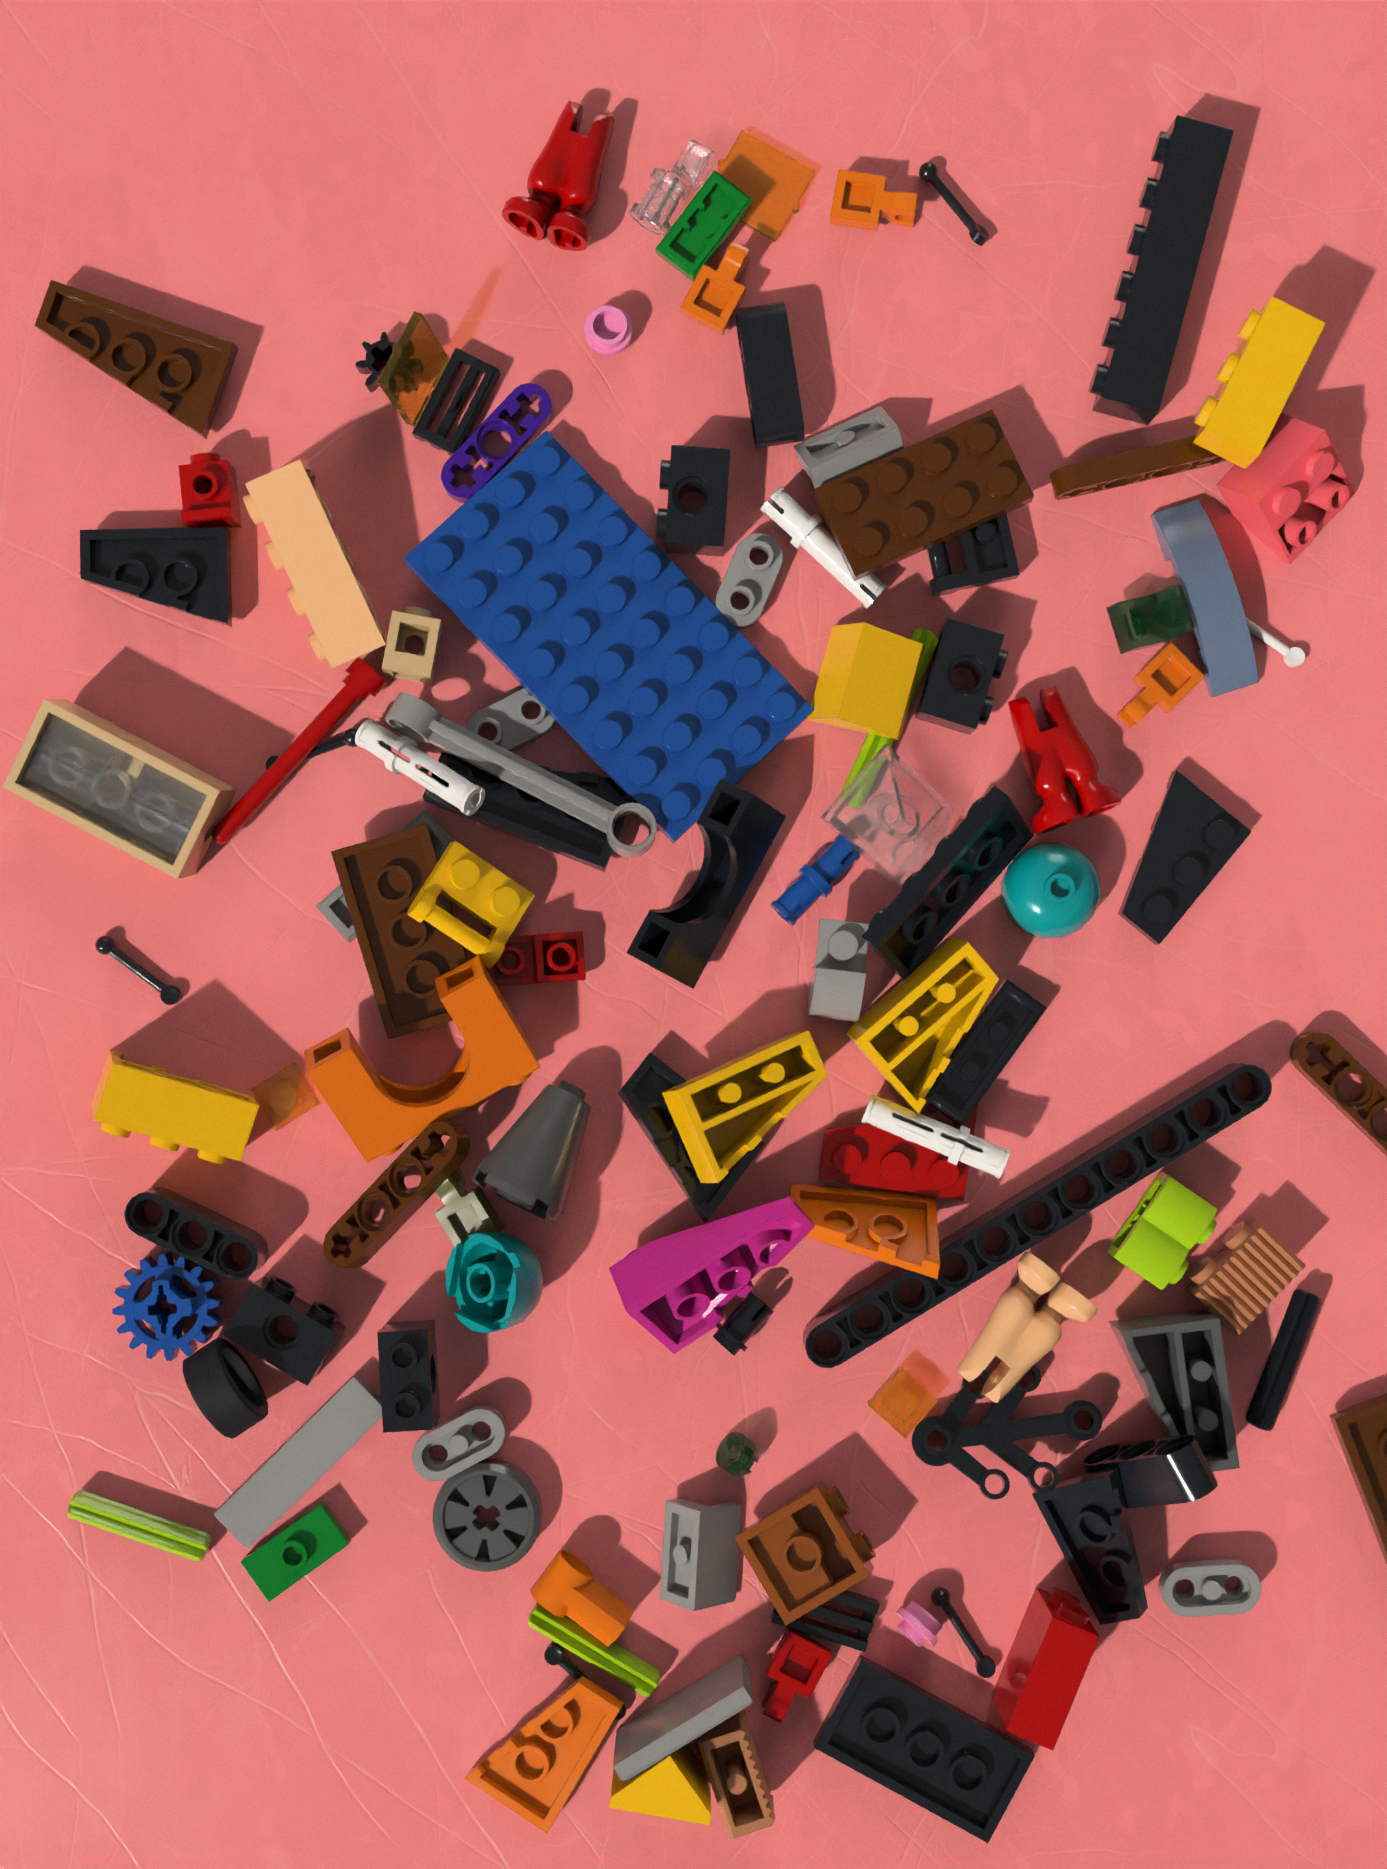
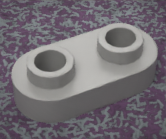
M763 533L748 535L740 541L716 595L715 606L737 629L749 628L759 620L782 567L783 553L779 543L771 536ZM755 550H762L767 554L768 560L762 565H756L752 563L749 556ZM743 594L748 598L749 605L742 610L735 609L731 605V598L734 595Z
M523 688L474 713L467 721L465 728L480 736V731L484 726H495L497 728V736L491 742L512 752L547 734L554 727L556 721L535 697ZM536 703L541 707L540 715L536 719L530 720L523 716V709L527 704Z
M476 1405L435 1426L433 1430L426 1431L420 1436L412 1452V1461L416 1471L427 1480L443 1481L492 1456L500 1449L506 1437L507 1427L504 1417L497 1409L491 1406ZM486 1422L491 1428V1434L486 1437L478 1436L474 1431V1424ZM434 1445L444 1446L448 1456L442 1460L434 1458L431 1454V1447Z
M1237 1559L1177 1562L1171 1564L1163 1571L1158 1584L1160 1596L1168 1608L1175 1614L1184 1617L1245 1613L1257 1604L1261 1595V1583L1257 1574L1246 1563ZM1236 1576L1239 1578V1583L1235 1589L1225 1590L1224 1584L1229 1577ZM1180 1580H1190V1587L1186 1592L1177 1593L1175 1591L1176 1584Z

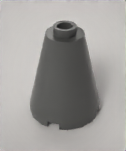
M563 1080L560 1081L558 1087L548 1084L475 1168L471 1180L485 1188L486 1184L497 1188L496 1196L542 1219H545L547 1215L553 1223L557 1224L564 1212L591 1108L588 1103L583 1101L586 1092Z

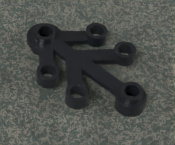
M1033 1365L1030 1369L1034 1376L1031 1386L1024 1387L1017 1383L998 1403L993 1404L979 1425L959 1427L974 1402L986 1397L983 1393L977 1394L972 1392L968 1387V1381L963 1378L961 1390L942 1416L927 1417L917 1424L912 1434V1447L916 1456L925 1464L942 1466L949 1463L976 1483L984 1497L997 1500L1003 1498L1009 1491L1010 1481L1008 1476L999 1469L988 1470L963 1449L964 1447L983 1445L1027 1478L1029 1486L1034 1491L1046 1493L1055 1489L1059 1482L1057 1469L1048 1462H1038L1011 1441L1063 1433L1072 1440L1087 1441L1099 1433L1102 1427V1416L1094 1404L1078 1400L1067 1405L1062 1413L1007 1421L1025 1394L1035 1390L1040 1384V1371ZM983 1371L979 1376L986 1382L990 1375ZM1078 1411H1085L1091 1418V1425L1087 1430L1079 1429L1074 1423V1416ZM938 1431L945 1436L946 1444L942 1450H934L929 1446L928 1436L931 1432ZM1038 1468H1045L1051 1473L1052 1480L1047 1487L1037 1485L1034 1480V1474ZM991 1474L999 1476L1003 1482V1488L998 1494H991L985 1487V1480Z

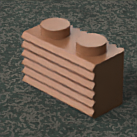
M1254 1219L1248 1224L1242 1221L1232 1227L1223 1238V1243L1226 1247L1214 1259L1208 1256L1196 1264L1189 1274L1192 1282L1185 1288L1206 1310L1220 1318V1324L1236 1336L1242 1334L1243 1330L1250 1325V1322L1255 1320L1257 1315L1262 1313L1264 1308L1270 1305V1302L1277 1297L1278 1293L1282 1292L1285 1286L1290 1284L1291 1280L1297 1277L1298 1273L1304 1270L1306 1266L1263 1223Z
M741 1710L697 1738L728 1837L731 1839L770 1827L775 1821L773 1795L770 1794V1786L767 1785V1777L764 1776V1767L761 1766V1759L758 1757V1751L755 1748L754 1739H752L751 1730L748 1727V1720L745 1719V1711Z

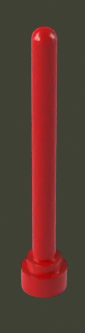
M357 657L345 670L348 673L343 680L346 685L213 828L211 837L215 843H227L360 698L365 701L370 694L375 697L387 684L364 660Z

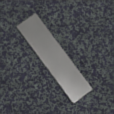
M355 1374L213 1515L248 1549L382 1418L381 1398Z

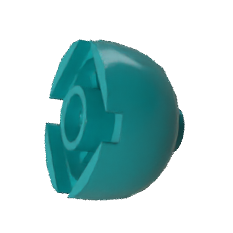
M1060 842L1038 843L1019 852L1009 864L1001 881V902L1009 919L1024 932L1041 939L1063 938L1080 930L1094 915L1101 897L1100 878L1093 863L1077 848Z
M487 1231L469 1235L465 1243L457 1244L451 1251L446 1266L445 1287L448 1297L455 1296L457 1305L461 1310L454 1312L458 1320L471 1331L481 1333L497 1332L522 1323L538 1305L543 1291V1273L537 1255L531 1246L513 1234Z

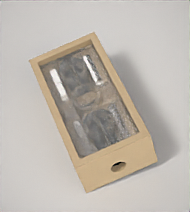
M67 699L43 700L2 786L176 879L196 875L213 840L211 832L223 819L237 790L231 785Z

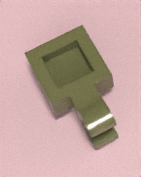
M460 1167L435 1191L443 1201L444 1206L439 1208L434 1214L454 1247L459 1243H465L471 1234L487 1231L500 1232L504 1228L480 1186L467 1192L464 1175Z

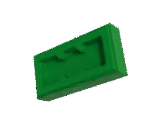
M714 170L655 248L656 254L694 282L703 264L706 266L709 264L752 207L753 199Z
M321 1501L241 1560V1564L268 1602H270L349 1545L351 1539L326 1503Z

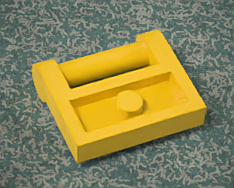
M455 840L449 843L410 905L407 915L419 923L425 920L479 956L484 966L490 969L502 955L506 942L535 895ZM438 895H443L492 928L489 936L485 938L436 905L435 902Z

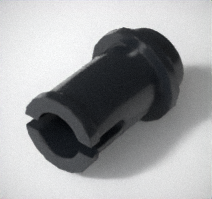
M750 1291L723 1324L718 1322L715 1325L718 1330L713 1337L734 1356L740 1349L745 1352L748 1348L745 1343L774 1311Z

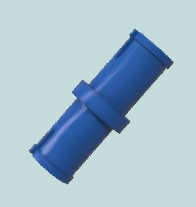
M838 835L835 841L810 866L805 863L798 870L800 876L776 901L770 904L775 911L778 910L777 914L788 924L794 926L796 921L820 896L826 898L833 891L831 885L855 860L857 861L861 857L860 854L854 850L855 848L846 839Z

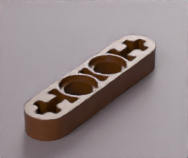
M1195 436L1068 465L1051 472L1050 479L1055 499L1061 500L1211 466L1228 460L1194 444Z
M1306 1032L1296 1037L1290 1048V1058L1295 1068L1387 1156V1135L1382 1136L1377 1133L1373 1125V1119L1377 1111L1387 1108V1089L1328 1034ZM1308 1044H1322L1324 1048L1320 1054L1329 1064L1338 1065L1340 1060L1343 1064L1330 1072L1320 1063H1307L1306 1060L1310 1053L1306 1046ZM1352 1073L1360 1079L1362 1091L1357 1099L1347 1102L1339 1095L1338 1083L1346 1074ZM1329 1074L1326 1080L1324 1081L1322 1077Z
M437 1121L428 1125L329 1229L323 1243L327 1261L339 1268H358L366 1264L464 1162L470 1150V1137L466 1129L459 1124ZM443 1135L450 1136L446 1142L449 1149L448 1153L439 1152L444 1146L441 1140ZM424 1155H429L432 1157L430 1159H427L424 1157ZM416 1165L421 1172V1181L417 1189L410 1192L404 1184V1176L409 1167ZM384 1199L388 1205L389 1213L386 1221L378 1226L373 1220L372 1210L378 1200ZM364 1231V1232L368 1233L369 1235H360V1234ZM346 1237H355L349 1244V1248L352 1251L351 1254L344 1253L348 1247V1243L345 1240Z

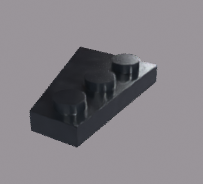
M227 527L80 530L81 579L85 582L232 627L230 530Z
M1177 770L1173 771L1166 786V794L1159 812H1156L1147 844L1141 859L1137 862L1118 915L1155 945L1160 944L1252 832Z
M650 1052L618 1094L702 1220L706 1222L764 1146L765 1142L761 1141L752 1151H748L728 1170L729 1173L719 1183H700L662 1095V1092L686 1080Z
M1118 1466L1059 1480L1056 1488L1050 1492L1039 1493L1034 1491L1032 1496L1100 1625L1140 1618L1148 1608ZM1051 1482L1041 1484L1040 1486L1047 1487Z

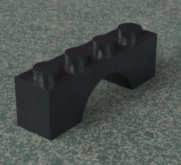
M719 780L697 821L704 840V858L695 883L686 895L675 904L663 909L649 910L627 954L694 989L786 816L754 794Z

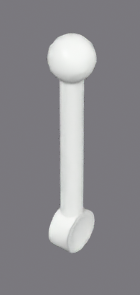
M1246 617L1249 631L1281 653L1287 666L1297 667L1304 662L1305 653L1301 648H1289Z

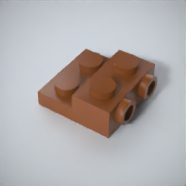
M823 1480L781 1504L777 1510L734 1536L785 1625L790 1624L871 1575L874 1568L870 1560L876 1557L871 1542L862 1530L853 1533L844 1517L850 1513L846 1500L837 1487L834 1486L828 1490Z

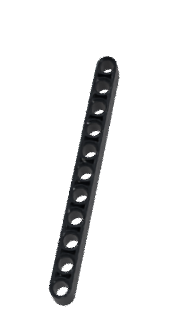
M1232 1063L1221 1068L940 1240V1261L949 1253L962 1255L963 1267L958 1274L944 1276L939 1271L938 1279L896 1267L813 1318L806 1325L803 1331V1343L808 1358L815 1365L822 1368H832L842 1364L1266 1103L1271 1095L1272 1083L1269 1075L1255 1065ZM1247 1073L1252 1080V1090L1247 1097L1239 1099L1234 1091V1082L1240 1074ZM1205 1098L1210 1103L1211 1115L1205 1123L1198 1125L1192 1117V1108L1198 1100ZM1165 1124L1169 1129L1170 1139L1164 1148L1155 1150L1150 1143V1134L1157 1125ZM1124 1150L1129 1158L1128 1166L1123 1173L1112 1175L1108 1169V1159L1113 1152ZM1083 1175L1087 1182L1085 1195L1078 1200H1069L1066 1195L1068 1181L1072 1177ZM1042 1201L1046 1208L1044 1220L1035 1226L1026 1225L1023 1218L1025 1208L1032 1202ZM992 1227L1002 1228L1005 1234L1002 1246L994 1251L984 1250L981 1244L984 1232ZM917 1279L922 1284L920 1296L911 1302H904L898 1299L897 1289L904 1280ZM867 1304L879 1307L880 1318L876 1324L870 1327L857 1325L855 1314L860 1307ZM831 1330L839 1336L837 1347L827 1353L817 1351L813 1347L815 1336L821 1331Z

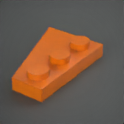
M790 1183L789 1196L810 1217L815 1226L805 1237L938 1279L940 1254L936 1197Z
M582 1675L473 1767L464 1779L547 1834L624 1702Z

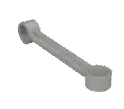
M400 692L385 717V721L403 735L421 743L427 744L430 742L606 833L610 847L619 855L625 857L641 856L654 843L657 825L654 815L647 807L638 803H625L617 807L442 717L441 713L433 706L411 694ZM625 815H637L646 822L649 836L638 845L622 844L613 834L615 822Z

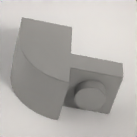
M819 919L814 968L811 970L806 1016L852 1022L858 1021L866 979L865 964L868 946L862 935L867 931L869 924Z

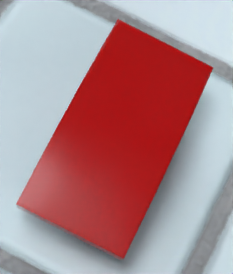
M583 931L510 936L498 961L492 968L486 969L496 986L586 980Z

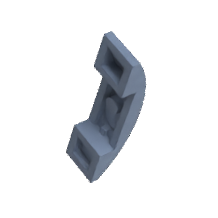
M1199 499L1153 513L1150 517L1165 561L1171 560L1200 650L1196 652L1202 674L1205 676L1204 680L1210 698L1258 683L1256 659L1241 598L1219 538Z

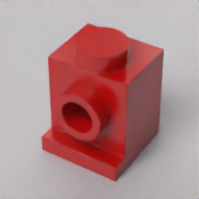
M198 453L190 457L191 464L178 465L183 506L181 518L184 524L189 528L241 527L236 469L227 460L221 461L220 455L216 453ZM200 483H213L210 492L207 494L199 493Z

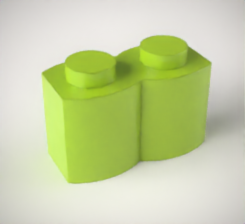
M1161 1171L1146 1189L1133 1213L1120 1227L1106 1252L1157 1288L1163 1290L1168 1283L1171 1285L1176 1284L1185 1274L1189 1265L1186 1257L1190 1249L1196 1243L1203 1244L1212 1235L1217 1221L1213 1218L1218 1209Z

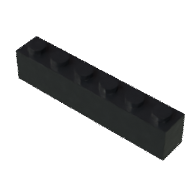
M1177 115L1168 132H1159L1151 156V161L1158 163L1154 179L1149 177L1146 179L1138 207L1146 209L1142 225H1134L1126 249L1127 254L1133 255L1129 272L1124 270L1121 272L1114 294V300L1121 302L1117 318H1109L1102 338L1101 346L1109 348L1105 364L1096 365L1089 387V393L1096 394L1092 411L1148 425L1159 412L1234 130Z

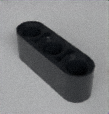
M777 302L735 309L738 341L755 447L763 448L805 441L801 401L785 303Z
M162 1187L152 1188L132 1197L126 1205L125 1221L129 1229L135 1234L226 1278L233 1280L243 1279L261 1268L267 1259L268 1246L264 1237L258 1232L169 1189ZM148 1199L156 1201L162 1208L163 1216L159 1224L150 1222L144 1214V1206ZM191 1221H197L204 1225L207 1231V1239L204 1245L195 1244L189 1238L187 1229ZM235 1242L244 1243L250 1249L252 1259L249 1266L239 1265L232 1258L231 1249Z
M1180 1435L1112 1444L1092 1452L1082 1461L1086 1473L1118 1466L1127 1509L1192 1502L1208 1495L1218 1486L1215 1475L1194 1435Z

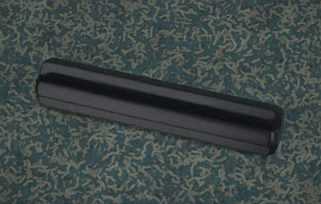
M1296 1289L1293 1292L1246 1414V1421L1259 1429L1271 1431L1275 1426L1322 1304L1321 1298L1302 1289Z

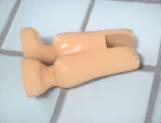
M1027 1251L1018 1260V1284L1002 1293L987 1323L957 1368V1372L967 1381H972L986 1369L995 1356L1002 1360L988 1377L982 1389V1393L994 1403H998L1009 1393L1033 1365L1059 1342L1062 1336L1060 1324L1063 1320L1068 1318L1086 1322L1091 1320L1098 1311L1094 1304L1071 1286L1060 1282L1059 1275L1053 1269ZM1049 1292L1043 1304L1034 1311V1303L1037 1299Z

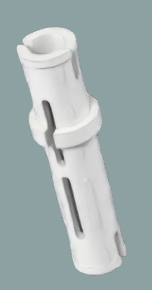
M782 486L779 487L770 496L771 500L766 501L760 510L766 513L792 537L790 543L798 549L802 546L868 609L888 585L883 583L873 573L854 581L833 536L820 525L823 520L817 514L811 516L785 492Z
M374 719L366 720L358 728L355 735V744L383 760L385 767L392 773L397 775L403 773L428 791L460 809L467 816L474 814L482 805L485 798V790L482 787L471 783L445 764L418 749V743L408 736L399 737L381 726ZM391 748L410 758V762L392 752ZM429 771L434 773L441 779L445 780L446 782H448L449 786L444 785L437 779L430 776L428 774Z
M875 1093L872 1094L861 1121L864 1124H870L907 1141L948 1157L947 1162L957 1165L958 1161L989 1173L1000 1179L1011 1152L1009 1148L1005 1149L969 1134L970 1128L962 1125L960 1129L954 1128L883 1099Z

